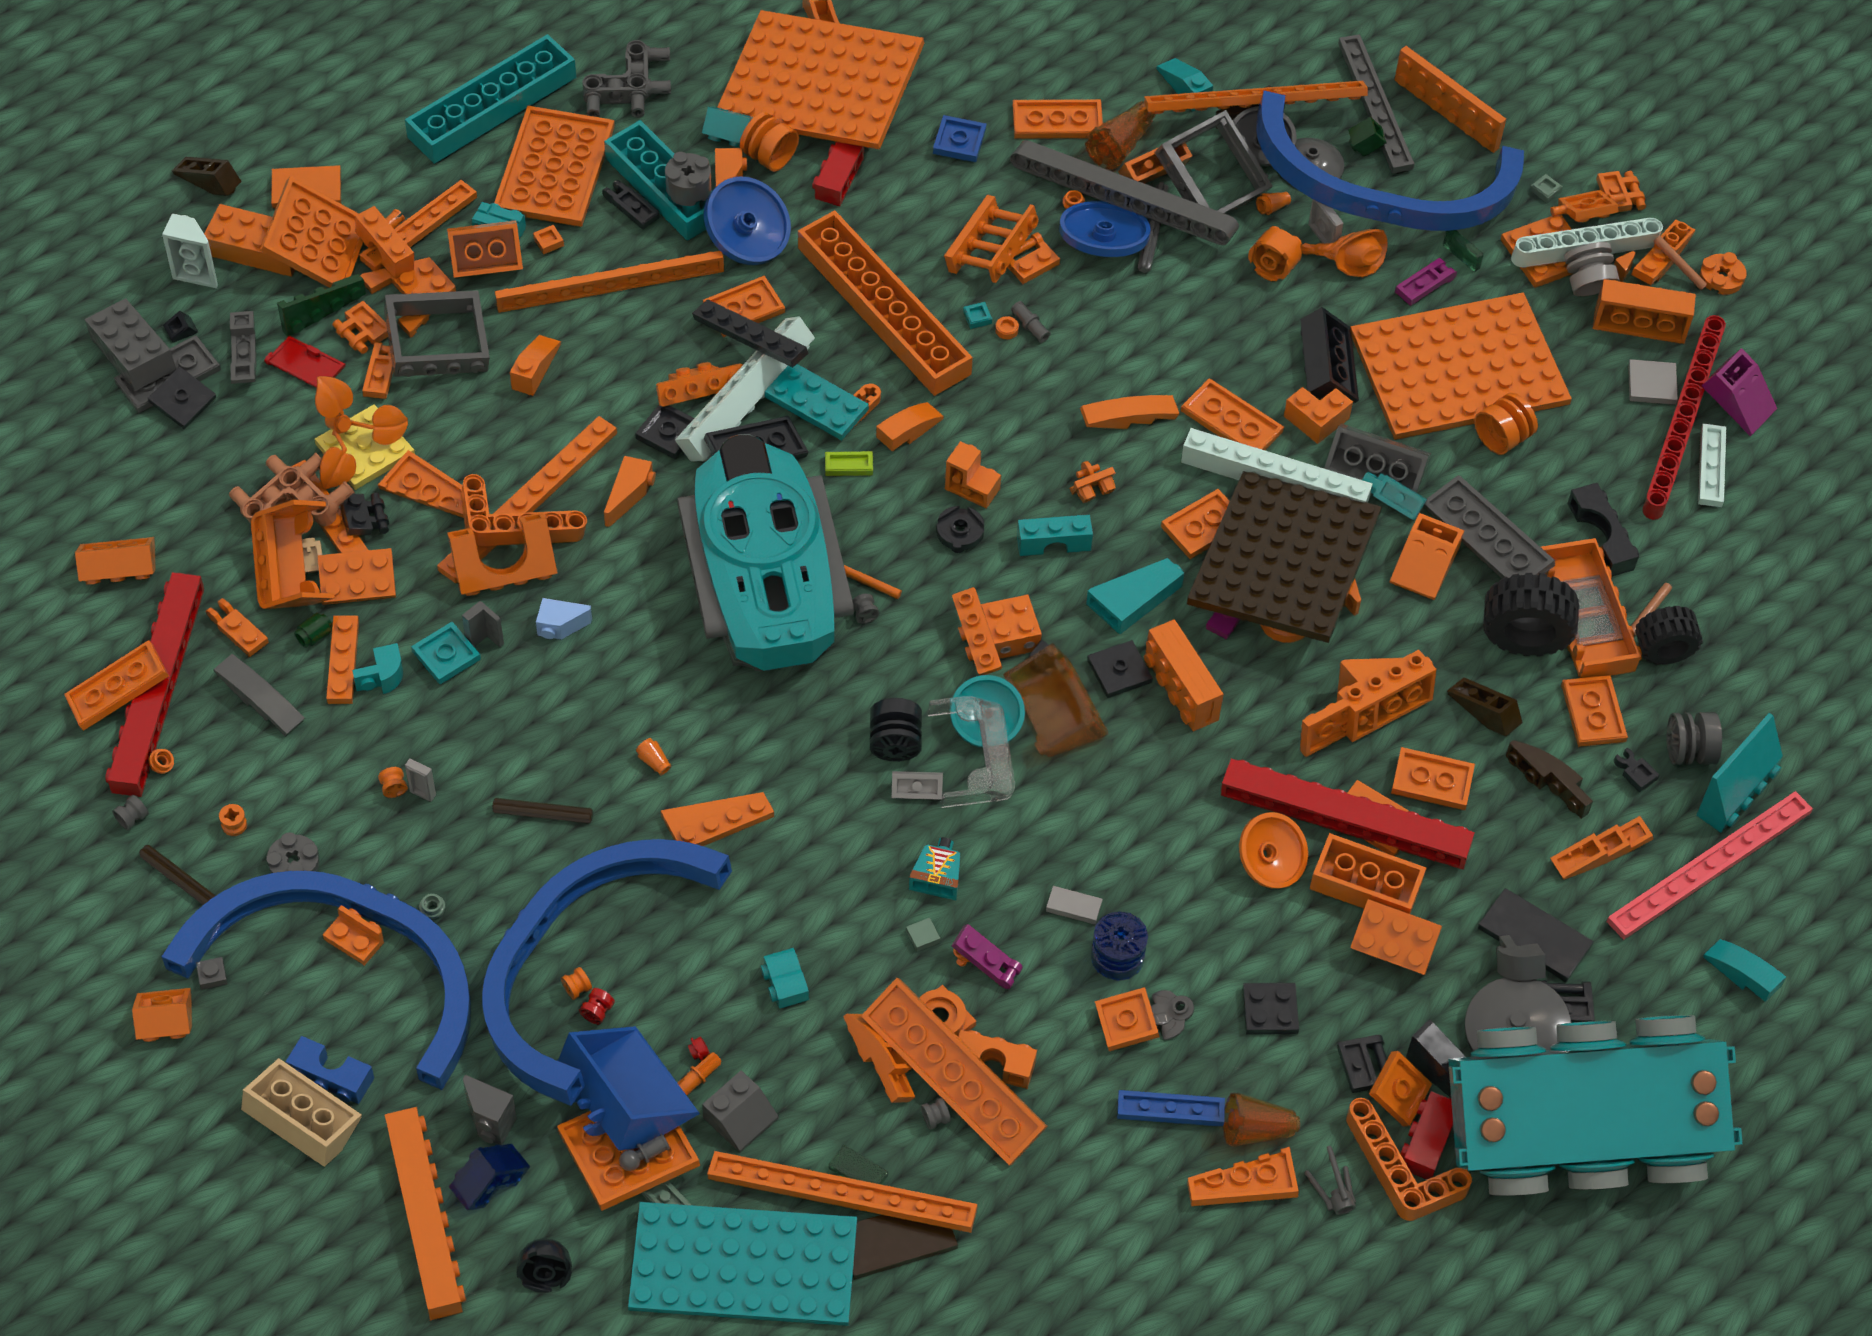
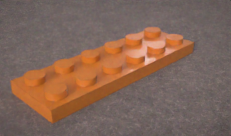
M1408 46L1403 47L1400 50L1394 80L1414 94L1415 97L1429 105L1433 110L1444 116L1449 122L1463 130L1465 134L1478 141L1483 147L1492 153L1496 152L1500 147L1506 118Z

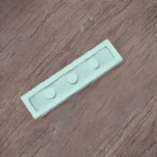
M1702 424L1698 493V504L1722 507L1724 503L1725 426Z

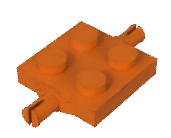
M1601 190L1558 198V206L1551 207L1550 212L1553 217L1568 214L1577 222H1586L1589 218L1594 217L1606 218L1610 214L1618 213L1617 203L1625 202L1626 196L1623 192L1611 195L1605 194Z

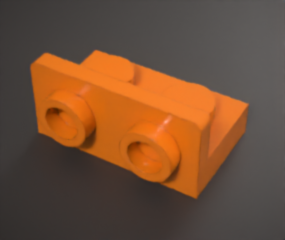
M341 905L337 909L338 918L324 932L323 939L365 966L384 944L382 929L375 922L364 920L356 910L352 908L348 910Z

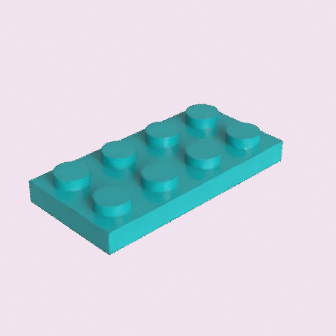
M798 364L793 368L787 366L764 391L765 398L841 441L869 410L868 403Z

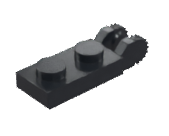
M619 180L614 181L612 184L615 191L619 193L618 195L607 187L602 190L606 200L611 204L613 203L615 207L641 229H645L660 218V213L632 188L627 187Z

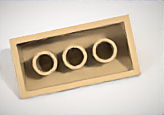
M279 1058L243 1089L242 1111L324 1167L343 1150L362 1114Z

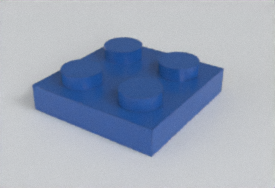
M943 115L933 146V154L977 162L987 124Z

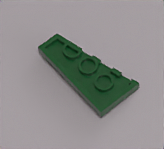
M358 273L333 282L330 288H316L314 293L308 296L300 294L294 296V301L288 303L284 300L277 302L283 333L287 337L299 333L304 328L319 322L345 305L360 299L366 294L364 279Z

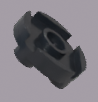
M960 506L950 507L944 510L938 518L936 526L937 537L943 545L951 548L953 552L961 553L964 550L977 546L984 537V520L973 508L967 507L966 510L960 509ZM956 526H965L964 531H957Z

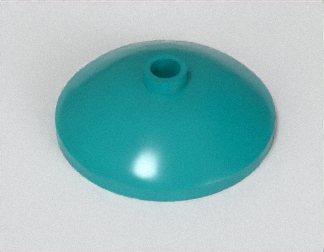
M993 675L976 676L964 682L956 690L950 705V718L955 731L963 740L980 748H996L1010 742L1019 733L1025 717L1024 702L1018 690L1007 680ZM983 713H988L990 715V719L985 720L982 718L981 715Z

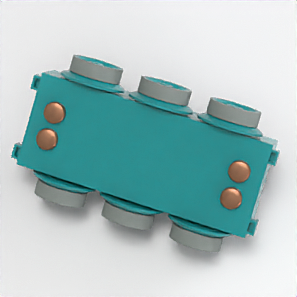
M1694 1015L1657 1016L1635 1019L1637 1037L1630 1040L1629 1044L1616 1039L1615 1021L1556 1025L1558 1042L1550 1046V1050L1536 1045V1027L1478 1030V1049L1471 1052L1473 1057L1448 1059L1456 1166L1468 1171L1479 1170L1481 1174L1488 1176L1489 1194L1528 1195L1549 1191L1547 1173L1555 1169L1553 1164H1559V1167L1568 1170L1569 1188L1606 1189L1629 1185L1627 1167L1635 1163L1633 1158H1638L1639 1161L1647 1164L1648 1181L1652 1183H1683L1708 1179L1706 1161L1715 1157L1712 1152L1735 1150V1145L1742 1144L1741 1128H1733L1728 1063H1736L1735 1046H1727L1725 1041L1705 1040L1704 1036L1697 1034Z

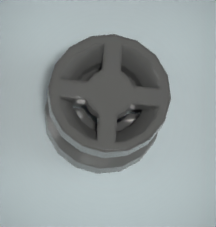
M861 594L852 600L854 612H856L855 618L858 623H870L879 616V610L874 605V598L871 594Z
M942 1098L936 1099L933 1104L925 1103L921 1105L922 1116L929 1130L936 1128L939 1123L947 1124L951 1122L948 1108Z

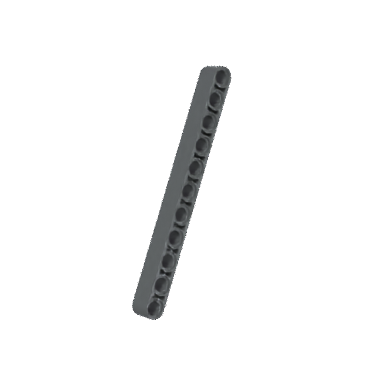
M1022 141L1010 156L1012 165L1022 171L1077 190L1083 194L1218 245H1226L1239 228L1237 220L1227 214L1032 141Z

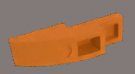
M1675 220L1662 233L1661 237L1680 255L1695 233V229L1684 222ZM1655 244L1647 255L1634 267L1631 275L1652 285L1665 275L1673 265V262Z
M845 1014L843 1016L858 1048L859 1055L863 1062L874 1063L875 1070L881 1078L891 1103L910 1102L914 1099V1092L905 1075L912 1067L861 1017L862 1014Z

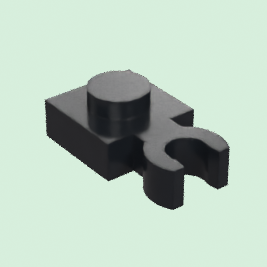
M1626 748L1623 753L1627 759H1622L1618 754L1615 756V765L1625 769L1622 776L1638 792H1641L1658 780L1659 774L1643 758L1636 761L1634 753L1629 748Z

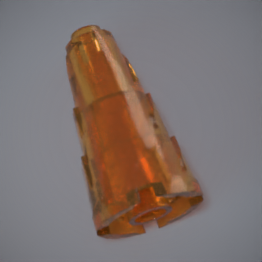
M1140 101L1113 119L1108 120L1099 127H1095L1086 136L1088 141L1085 143L1089 156L1099 166L1102 163L1108 165L1105 169L1119 167L1136 147V143L1145 134V130L1153 123L1152 120L1156 114L1148 112L1144 101Z

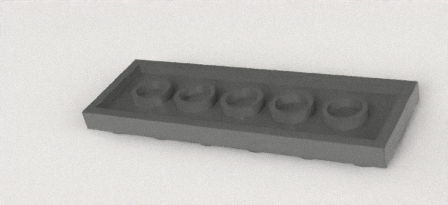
M1460 475L1428 497L1423 506L1437 520L1464 530L1461 542L1501 578H1510L1513 574L1518 573L1519 575H1525V573H1533V575L1545 574L1555 566V560Z

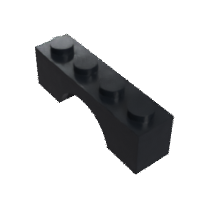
M1598 483L1572 489L1567 504L1577 522H1585L1596 526L1606 537L1607 542L1602 545V549L1604 551L1606 567L1610 568L1612 577L1633 571L1639 559V552L1630 542L1626 528L1620 524L1616 510L1611 508L1606 492L1601 490Z

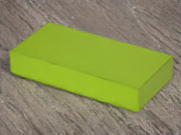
M873 451L825 452V476L873 475Z

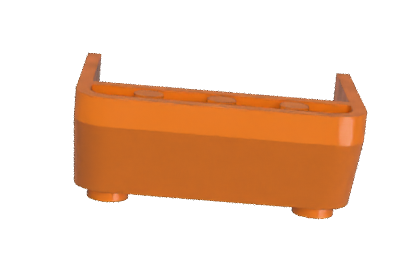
M291 500L258 511L253 515L251 520L257 599L261 608L276 609L308 606L335 598L334 593H320L317 584L314 581H306L302 534L307 533L313 525L311 511L326 507V502Z

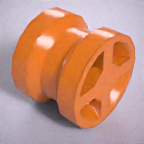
M390 767L379 773L378 778L379 782L383 785L382 792L385 797H399L407 791V783L403 780L404 773L401 768Z
M229 804L220 810L219 820L225 834L238 836L246 830L247 820L242 807L236 804Z
M580 967L576 968L573 974L561 977L564 989L573 1000L578 998L581 992L592 990L588 976Z

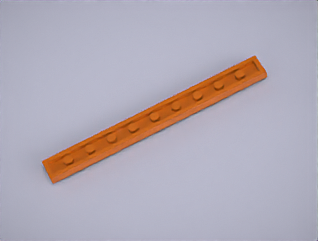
M1364 81L1156 95L1144 96V105L1147 111L1153 114H1161L1167 110L1185 112L1186 109L1194 108L1198 111H1204L1208 107L1228 109L1230 106L1236 105L1247 108L1251 107L1252 104H1260L1263 91L1285 95L1284 104H1294L1296 101L1314 103L1318 99L1338 101L1339 98L1346 97L1357 100L1361 96H1368V87Z
M721 251L707 252L610 271L595 272L588 275L573 276L566 279L495 291L498 313L721 273L724 272V257Z
M598 416L493 514L535 511L617 434V428ZM497 545L477 546L479 559L482 560ZM450 553L437 565L440 573L454 583H457L452 553Z
M714 1151L707 1173L709 1180L970 1233L972 1232L977 1213V1204L718 1151Z

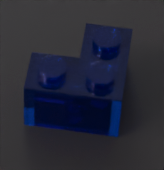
M513 1144L495 1145L485 1148L479 1147L469 1155L470 1159L465 1166L456 1172L455 1179L449 1188L467 1210L485 1208L498 1189L517 1186L529 1170L530 1165Z

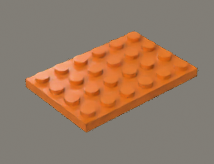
M527 106L494 203L507 210H518L527 218L582 227L605 158L604 141L612 136L615 127L614 120Z

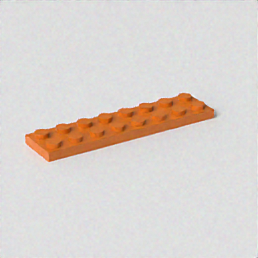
M896 978L861 1015L1008 1165H1012L1048 1127L900 978Z

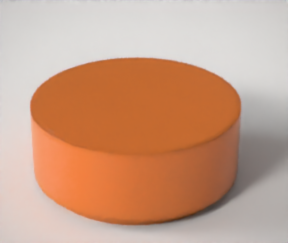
M1005 316L997 320L995 331L1000 338L1008 340L1017 336L1019 324L1016 319Z

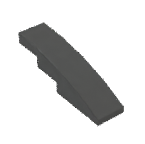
M231 654L214 668L213 671L247 706L251 705L266 722L270 720L285 737L304 721L305 717L276 689L235 655Z

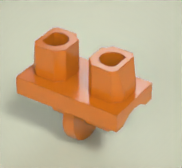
M1088 461L1082 462V470L1076 472L1077 478L1082 479L1075 481L1074 486L1070 487L1072 495L1077 493L1082 503H1086L1096 497L1092 488L1094 486H1099L1102 495L1109 494L1116 489L1112 478L1115 471L1113 467L1100 471L1098 464L1091 466Z

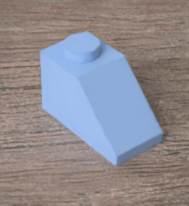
M542 598L536 620L537 636H542L546 639L555 638L562 640L591 624V606Z

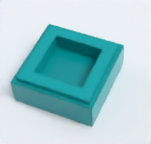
M985 302L963 307V313L970 329L992 324V317Z

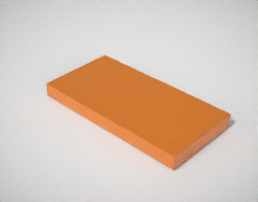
M1101 99L1013 100L1014 139L1103 138Z
M1210 378L1181 406L1182 413L1219 437L1262 450H1266L1284 431V426Z
M148 640L64 695L79 727L84 731L169 677L154 645Z

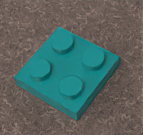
M453 622L411 646L413 654L439 684L444 683L481 660L480 653Z

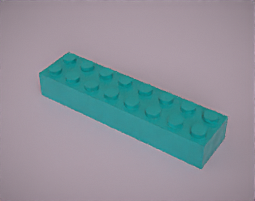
M547 34L406 118L407 138L435 164L521 112L527 106L534 104L575 79V59Z

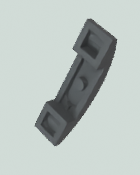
M254 312L230 313L232 363H230L231 384L255 382L257 360Z

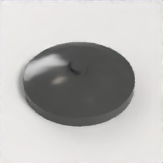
M1504 977L1484 986L1471 1000L1465 1017V1035L1469 1048L1473 1052L1478 1049V1030L1536 1027V1045L1550 1050V1046L1558 1042L1556 1025L1571 1023V1018L1563 999L1550 986L1536 979L1512 980Z

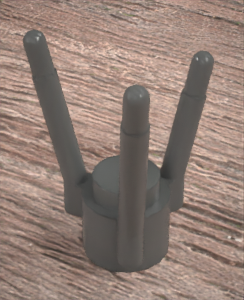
M1327 1146L1329 1159L1338 1188L1331 1192L1332 1197L1329 1198L1308 1170L1305 1171V1175L1326 1203L1328 1211L1334 1210L1336 1215H1342L1356 1208V1200L1352 1191L1348 1167H1343L1346 1186L1344 1187L1331 1146Z

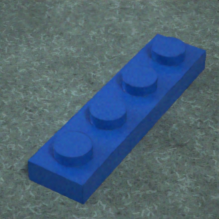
M1119 1090L1117 1119L1224 1126L1225 1098Z

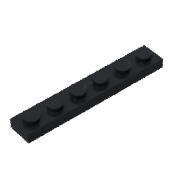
M706 300L692 313L694 320L792 368L809 354L806 346L711 300Z

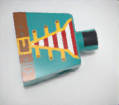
M942 837L939 838L937 846H924L910 874L909 890L957 900L960 853L952 850L954 842L951 839Z

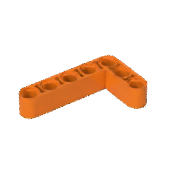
M471 474L463 480L461 502L465 529L472 528L476 545L524 544L519 517L541 512L489 514L484 479L479 475ZM543 512L547 518L551 543L577 542L584 537L587 518L582 512Z
M1356 1098L1351 1102L1346 1117L1347 1124L1395 1210L1402 1219L1407 1221L1416 1220L1461 1201L1467 1196L1472 1183V1177L1467 1170L1459 1167L1417 1184L1371 1102L1365 1098ZM1354 1112H1361L1365 1116L1359 1117ZM1367 1134H1373L1378 1139H1371ZM1385 1156L1389 1158L1391 1161H1383L1380 1159V1157ZM1392 1179H1399L1404 1184H1396ZM1452 1182H1460L1464 1187H1457ZM1429 1192H1436L1440 1197H1433ZM1405 1202H1413L1416 1207H1410Z

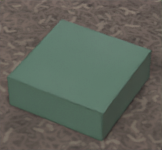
M1545 174L1531 185L1530 191L1547 203L1562 191L1563 186Z
M930 918L906 927V932L917 952L940 943V936Z

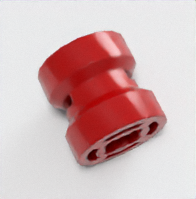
M593 988L589 994L588 1002L582 1004L579 1013L587 1021L600 1025L605 1019V1012L613 1007L615 1000L606 991Z

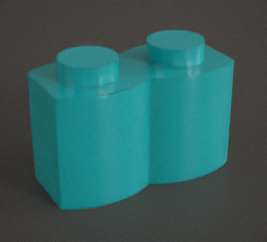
M794 948L763 956L764 965H760L764 980L769 979L771 987H768L769 996L772 1002H777L779 1009L809 1000V990Z

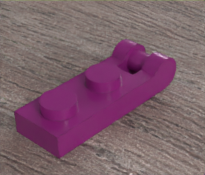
M1438 258L1397 285L1395 293L1411 306L1444 283L1451 282L1456 277L1457 272L1453 268H1448L1446 262Z
M969 924L963 926L951 945L1005 989L1012 987L1015 975H1019L1023 969L1020 962L1008 957ZM1001 966L1006 969L1005 973L999 970Z

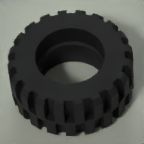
M1525 573V575L1513 574L1510 578L1504 577L1500 579L1499 583L1493 584L1486 593L1483 620L1484 632L1488 639L1494 645L1497 644L1498 648L1503 651L1508 650L1512 654L1516 655L1519 653L1529 657L1530 655L1544 656L1547 653L1551 655L1558 650L1562 651L1570 645L1578 633L1579 599L1575 591L1566 582H1560L1559 578L1553 576L1550 578L1546 574L1541 573L1539 575H1533V573Z

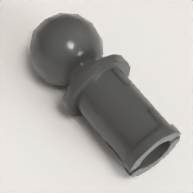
M660 1134L643 1145L637 1144V1151H624L619 1157V1164L624 1170L633 1171L638 1168L641 1160H644L647 1164L649 1159L669 1150V1144L664 1135Z

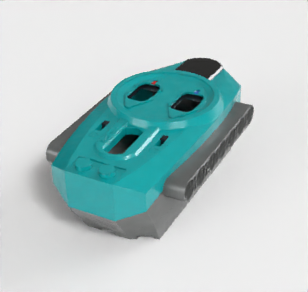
M750 434L732 436L723 442L719 451L696 469L695 495L677 498L679 516L706 639L723 637L733 666L750 667L761 672L813 663L824 651L830 650L831 645L834 643V618L854 615L853 601L823 478L821 475L806 477L792 454L766 444L758 437Z

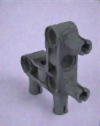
M633 40L626 47V73H623V75L590 74L585 76L582 83L583 99L587 103V116L600 117V104L631 103L632 116L641 118L645 114L644 106L647 98L656 94H671V80L651 81L648 76V64L650 62L670 61V47L650 48V46L645 45L640 40Z

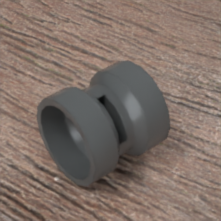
M135 795L127 798L124 806H117L112 810L115 819L126 830L131 829L135 825V820L144 819L149 814L145 805Z

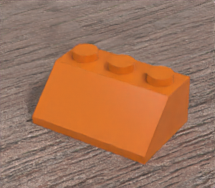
M154 537L80 544L75 552L78 580L85 581L86 584H97L101 582L100 579L110 578L111 582L124 581L125 577L135 576V579L150 578V574H154L156 570Z

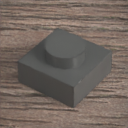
M222 957L196 962L201 990L227 985Z

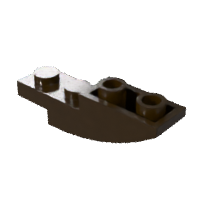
M1515 740L1509 743L1506 757L1511 765L1517 767L1525 775L1528 782L1534 784L1539 790L1548 785L1550 791L1554 795L1559 796L1566 803L1568 809L1576 813L1581 819L1589 814L1593 800L1580 788L1583 778L1561 760L1539 748Z

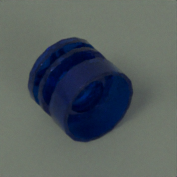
M1119 911L1105 915L1096 924L1091 959L1093 966L1101 975L1108 979L1125 980L1138 974L1145 959L1148 932L1140 918L1131 913Z

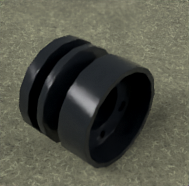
M888 698L874 703L870 708L871 753L879 759L898 762L910 760L918 756L922 749V709L920 706L904 698Z

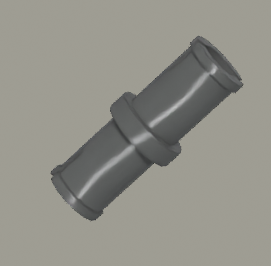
M1018 301L1012 306L1011 312L1022 322V327L1025 330H1029L1040 343L1045 342L1050 337L1051 333L1042 325L1039 317L1036 314H1032L1022 301Z

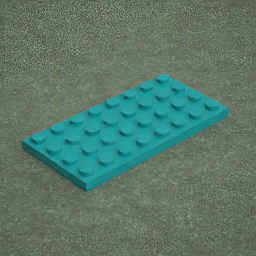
M640 1202L628 1309L629 1311L849 1326L857 1217Z

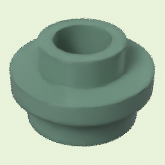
M437 894L426 895L419 904L420 912L430 919H436L443 915L446 908L445 901ZM430 906L437 907L435 909H428Z

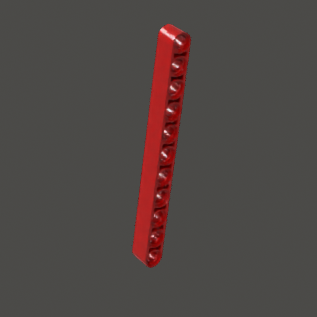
M1712 315L1705 320L1642 508L1643 514L1649 519L1656 520L1664 514L1705 390L1702 385L1709 378L1726 326L1724 319L1719 316Z

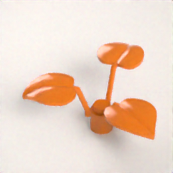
M319 376L317 377L315 406L318 413L325 417L326 426L333 430L332 435L336 437L342 448L341 450L337 447H330L324 453L321 460V485L323 488L329 489L340 486L344 481L347 483L356 472V460L353 455L346 453L347 448L339 435L340 433L347 432L351 425L373 429L372 439L378 444L389 445L403 436L408 426V418L397 407L383 405L374 412L372 416L373 425L350 420L344 414L343 409H347L352 405L353 393L351 388L339 379Z

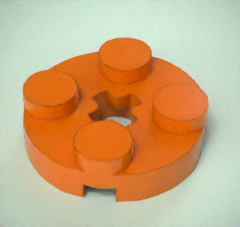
M1727 252L1705 258L1699 276L1707 283L1705 287L1710 291L1713 288L1719 291L1718 294L1729 295L1741 289L1747 272L1743 263L1737 259V256L1734 253ZM1719 272H1725V273L1727 274V276H1724L1723 274H1718V273H1719Z

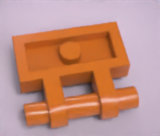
M1619 171L1599 173L1597 175L1596 181L1598 186L1605 194L1625 193L1626 201L1617 203L1618 212L1630 211L1633 204L1637 206L1638 210L1646 208L1645 195L1640 191L1638 187L1640 184L1639 180L1632 171L1625 172V177H1621Z
M364 301L345 312L347 319L345 322L342 323L339 319H336L332 324L336 329V333L341 338H346L349 341L350 347L355 351L358 350L361 354H365L368 351V347L364 344L368 340L374 345L375 342H381L388 337L386 322ZM355 328L360 332L357 335L352 332Z

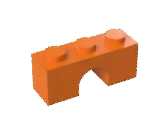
M375 206L355 216L356 234L368 248L373 245L378 248L382 258V265L394 279L400 277L402 273L414 269V252Z
M960 1030L958 1037L983 1062L994 1060L1004 1067L1002 1079L1004 1083L1028 1089L1036 1063V1049H1032V1047L1026 1044H1013L1000 1037L991 1038L983 1036L977 1031Z

